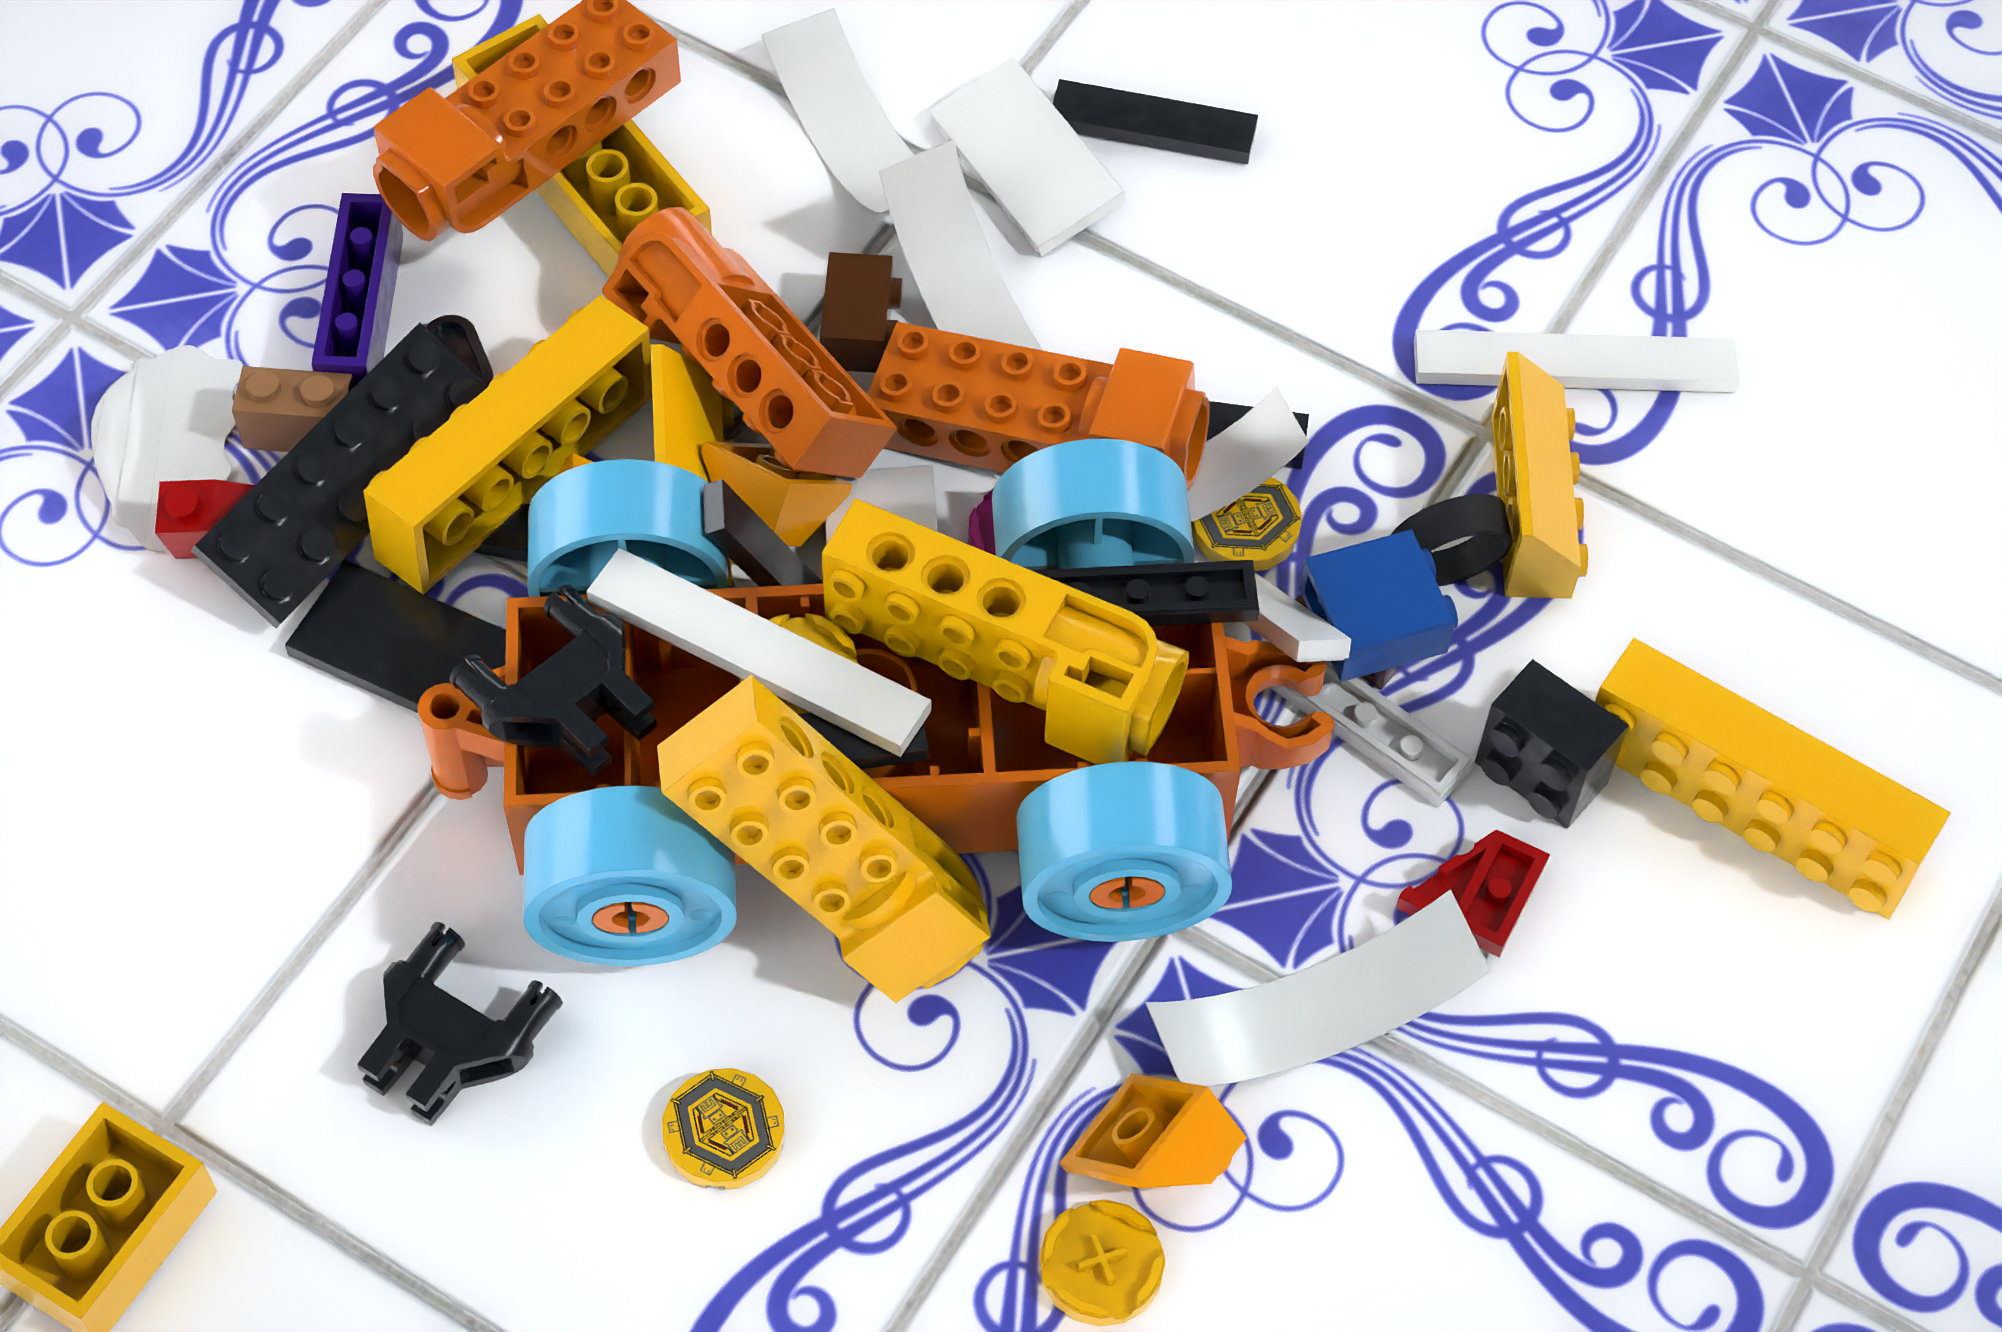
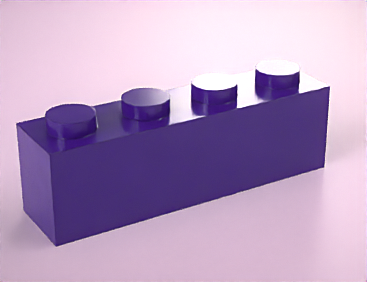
M341 194L311 362L313 371L352 374L354 386L384 358L404 237L401 222L386 205L381 194Z

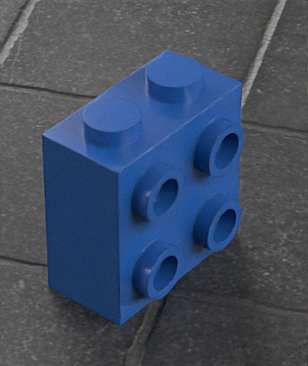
M1412 529L1304 558L1299 590L1307 608L1351 638L1349 658L1331 661L1340 682L1448 652L1453 629L1458 626L1457 610L1452 598L1449 595H1442L1436 582V567L1433 557L1428 549L1420 548Z

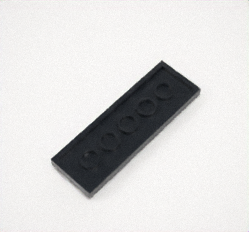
M419 322L194 545L191 552L277 629L370 534L363 492L368 487L370 481L379 472L389 470L409 453L411 447L419 439L429 437L449 420L451 414L459 406L470 403L488 386Z

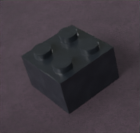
M1532 659L1491 704L1474 763L1482 768L1490 780L1496 784L1508 786L1528 800L1531 807L1539 815L1547 819H1554L1568 829L1608 784L1629 725Z

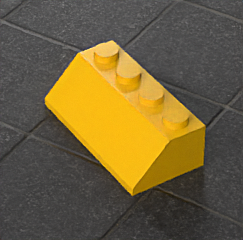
M651 344L655 462L685 469L711 483L701 450L704 441L735 443V439L725 440L724 428L735 427L733 400L724 397L712 386L711 381L713 377L702 365L695 363L688 357L663 344ZM729 557L728 587L733 586L731 564H735Z
M1507 352L1491 414L1497 497L1501 498L1505 503L1513 540L1511 550L1502 559L1505 597L1572 599L1578 577H1586L1588 570L1587 544H1580L1578 540V531L1582 530L1584 521V503L1582 498L1574 497L1573 485H1577L1579 480L1580 460L1578 452H1570L1569 440H1573L1575 434L1574 408H1566L1564 385L1519 352Z

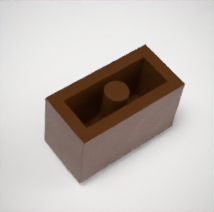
M829 252L820 343L845 371L876 373L895 325L899 322V320H890L891 309L901 310L903 278L893 277V256Z

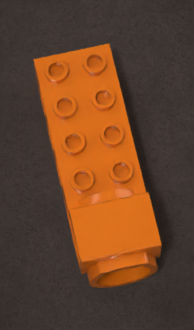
M582 0L446 98L442 97L433 88L428 87L378 122L373 128L379 156L376 158V163L373 166V177L378 191L396 218L421 240L431 242L450 227L463 234L473 233L483 228L681 83L677 39L627 0Z
M668 207L651 214L638 223L626 237L619 251L617 265L603 286L602 294L616 306L647 326L650 339L681 344L682 352L695 363L702 365L713 377L711 381L712 386L721 395L733 400L744 413L742 418L745 424L754 432L764 436L776 449L774 456L784 467L796 473L808 471L822 473L831 478L838 475L861 479L898 428L748 262L733 249L722 247L693 213L683 207Z
M897 322L867 393L898 428L884 446L887 449L1005 473L1006 470L1022 458L1056 444L1085 439L1124 440L1154 448L1171 458L1182 470L1188 491L1194 484L1202 461L1210 413L1209 398L1206 396V393L1195 390V371L1192 361L1120 348L1114 364L902 322Z

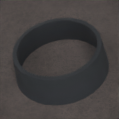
M1470 494L1438 502L1413 514L1391 533L1392 535L1412 529L1420 548L1428 549L1433 557L1436 567V582L1439 587L1461 582L1488 570L1500 562L1509 553L1513 545L1505 503L1501 498L1490 494ZM1476 535L1455 546L1431 552L1449 542Z

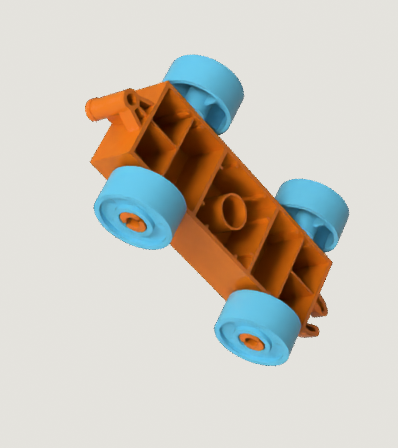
M1085 439L1056 444L1036 451L1013 464L999 478L994 487L992 511L996 556L1026 569L1048 570L1195 563L1187 485L1184 474L1171 458L1154 448L1116 439ZM618 459L581 465L549 480L532 498L528 512L527 587L529 597L507 598L506 665L492 671L507 685L515 684L571 642L573 638L553 619L548 618L544 614L543 608L546 600L551 593L556 592L565 601L566 598L559 592V587L568 584L588 602V588L619 548L766 620L790 614V618H805V613L820 615L825 618L823 584L728 588V557L705 534L703 489L704 485L708 484L707 481L685 469L648 460ZM590 604V605H591L597 612H599L600 614H604V613L610 614V613H608V612H606V611H604V610H602V609H600V608H598V607H596V606ZM621 619L625 625L626 674L654 700L655 708L649 714L656 719L657 727L638 741L607 713L600 717L594 723L608 736L609 744L604 749L611 755L612 762L594 777L562 748L522 746L496 738L484 728L481 718L482 711L452 684H438L426 690L419 699L417 708L432 763L431 773L434 785L442 795L456 800L473 798L472 795L480 791L487 782V767L504 766L503 808L519 875H524V926L535 942L553 953L581 962L609 966H645L678 961L700 954L719 944L731 933L737 920L735 865L748 863L662 794L657 745L740 684L738 676ZM1223 623L1150 626L1156 635V639L1189 652L1188 667L1180 693L1164 729L1146 756L1133 751L1127 762L1097 765L1045 742V710L1026 702L1015 703L1008 701L988 686L969 678L966 680L954 678L945 673L938 665L917 656L906 657L892 651L885 643L862 633L851 634L845 632L854 642L859 665L931 700V712L924 721L929 748V760L862 769V771L939 836L957 854L1019 851L1023 907L1029 918L1036 924L1066 937L1105 942L1133 941L1171 934L1207 919L1226 903L1232 891L1227 840L1230 839L1241 772L1240 768L1253 766L1258 769H1287L1309 764L1329 749L1334 729L1333 718L1325 712L1316 711L1295 724L1286 726L1273 725L1263 720L1256 712L1253 704L1254 699L1259 692L1272 686L1289 687L1306 697L1317 695L1323 686L1326 663L1325 661L1297 662L1271 642L1258 640L1243 642L1227 637L1224 634Z

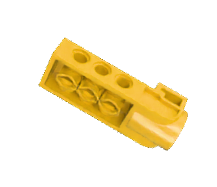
M857 498L853 500L822 551L825 618L839 625L847 633H862L879 640L899 655L906 657L917 656L936 664L945 673L961 680L969 678L988 686L1008 701L1015 703L1026 702L1045 710L1044 740L1047 744L1097 765L1127 762L1133 751L1146 756L1164 729L1186 675L1189 652L1156 639V635L1147 621L1133 612Z
M750 675L657 745L662 794L833 932L840 942L844 962L893 1002L898 1003L920 986L923 989H929L936 983L954 975L967 962L980 953L983 948V942L991 937L988 925V910L984 904L979 885L962 858L754 676Z

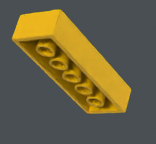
M537 14L451 58L457 89L548 25L546 20L540 14ZM632 119L535 189L609 278L617 265L619 251L626 237L638 223L657 211L668 207H683L692 212L712 234L710 208Z
M599 295L586 307L575 310L568 317L565 324L546 340L543 339L536 342L528 354L511 369L496 375L487 389L470 403L459 406L451 414L449 420L429 437L419 439L411 447L409 453L389 470L379 472L370 481L368 487L363 490L374 558L421 594L426 593L475 551L492 532L524 503L529 504L536 492L545 483L559 474L566 457L572 453L584 457L652 398L649 328L602 295Z
M1634 637L1599 688L1595 702L1629 725L1615 762L1616 766L1641 779L1652 791L1667 794L1689 806L1702 819L1711 823H1719L1744 837L1746 842L1753 848L1762 852H1770L1790 863L1806 878L1816 882H1823L1843 893L1859 908L1869 912H1876L1887 919L1891 918L1951 814L1950 811Z

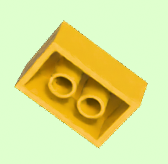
M102 1101L0 1228V1285L74 1332H110L218 1192L204 1163Z

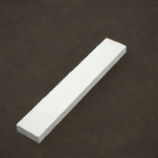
M1416 329L1414 336L1416 384L1499 386L1507 352H1519L1564 385V388L1736 393L1740 382L1735 339L1419 329Z
M621 548L616 551L587 590L588 603L610 614H615L617 617L744 680L752 675L774 695L900 757L931 712L930 699Z

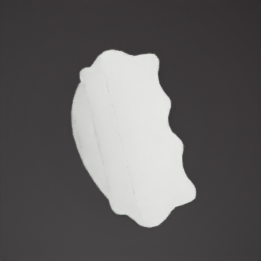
M181 345L169 349L153 359L144 357L135 360L132 371L115 381L99 400L91 423V442L96 469L107 498L112 504L111 517L118 526L129 529L144 548L151 551L168 550L155 534L159 481L207 479L227 481L232 469L224 452L226 437L236 426L232 414L235 386L239 382L243 366L241 361L235 359H216L192 345Z

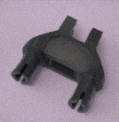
M567 584L559 587V592L566 600L563 601L556 592L551 593L544 604L543 612L573 638L571 642L515 684L507 685L476 654L465 657L466 662L473 670L470 672L460 661L451 672L450 683L482 711L481 718L484 728L496 738L522 746L562 748L594 777L612 762L611 755L604 749L609 744L608 736L594 722L607 713L640 741L657 727L656 719L649 714L655 706L654 700L626 674L624 622L615 614H600L571 585Z
M434 922L430 931L405 961L398 960L397 962H392L383 972L387 1025L357 1063L358 1069L366 1074L362 1079L364 1085L382 1096H385L414 1060L426 1066L405 1095L407 1100L413 1103V1106L410 1108L411 1113L430 1126L436 1122L462 1089L497 1081L522 1070L534 1057L533 1040L556 1010H559L563 1005L562 999L554 990L547 986L544 992L541 993L540 990L543 988V983L532 980L527 990L503 1020L497 1019L494 1021L436 986L434 982L458 952L462 951L465 947L464 940L452 928L449 927L446 933H443L446 927L441 922Z

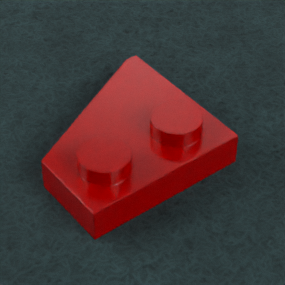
M1496 829L1477 841L1470 852L1456 855L1439 866L1437 874L1419 886L1413 888L1410 885L1402 890L1395 909L1412 916L1451 889L1479 948L1500 958L1548 863L1550 854Z

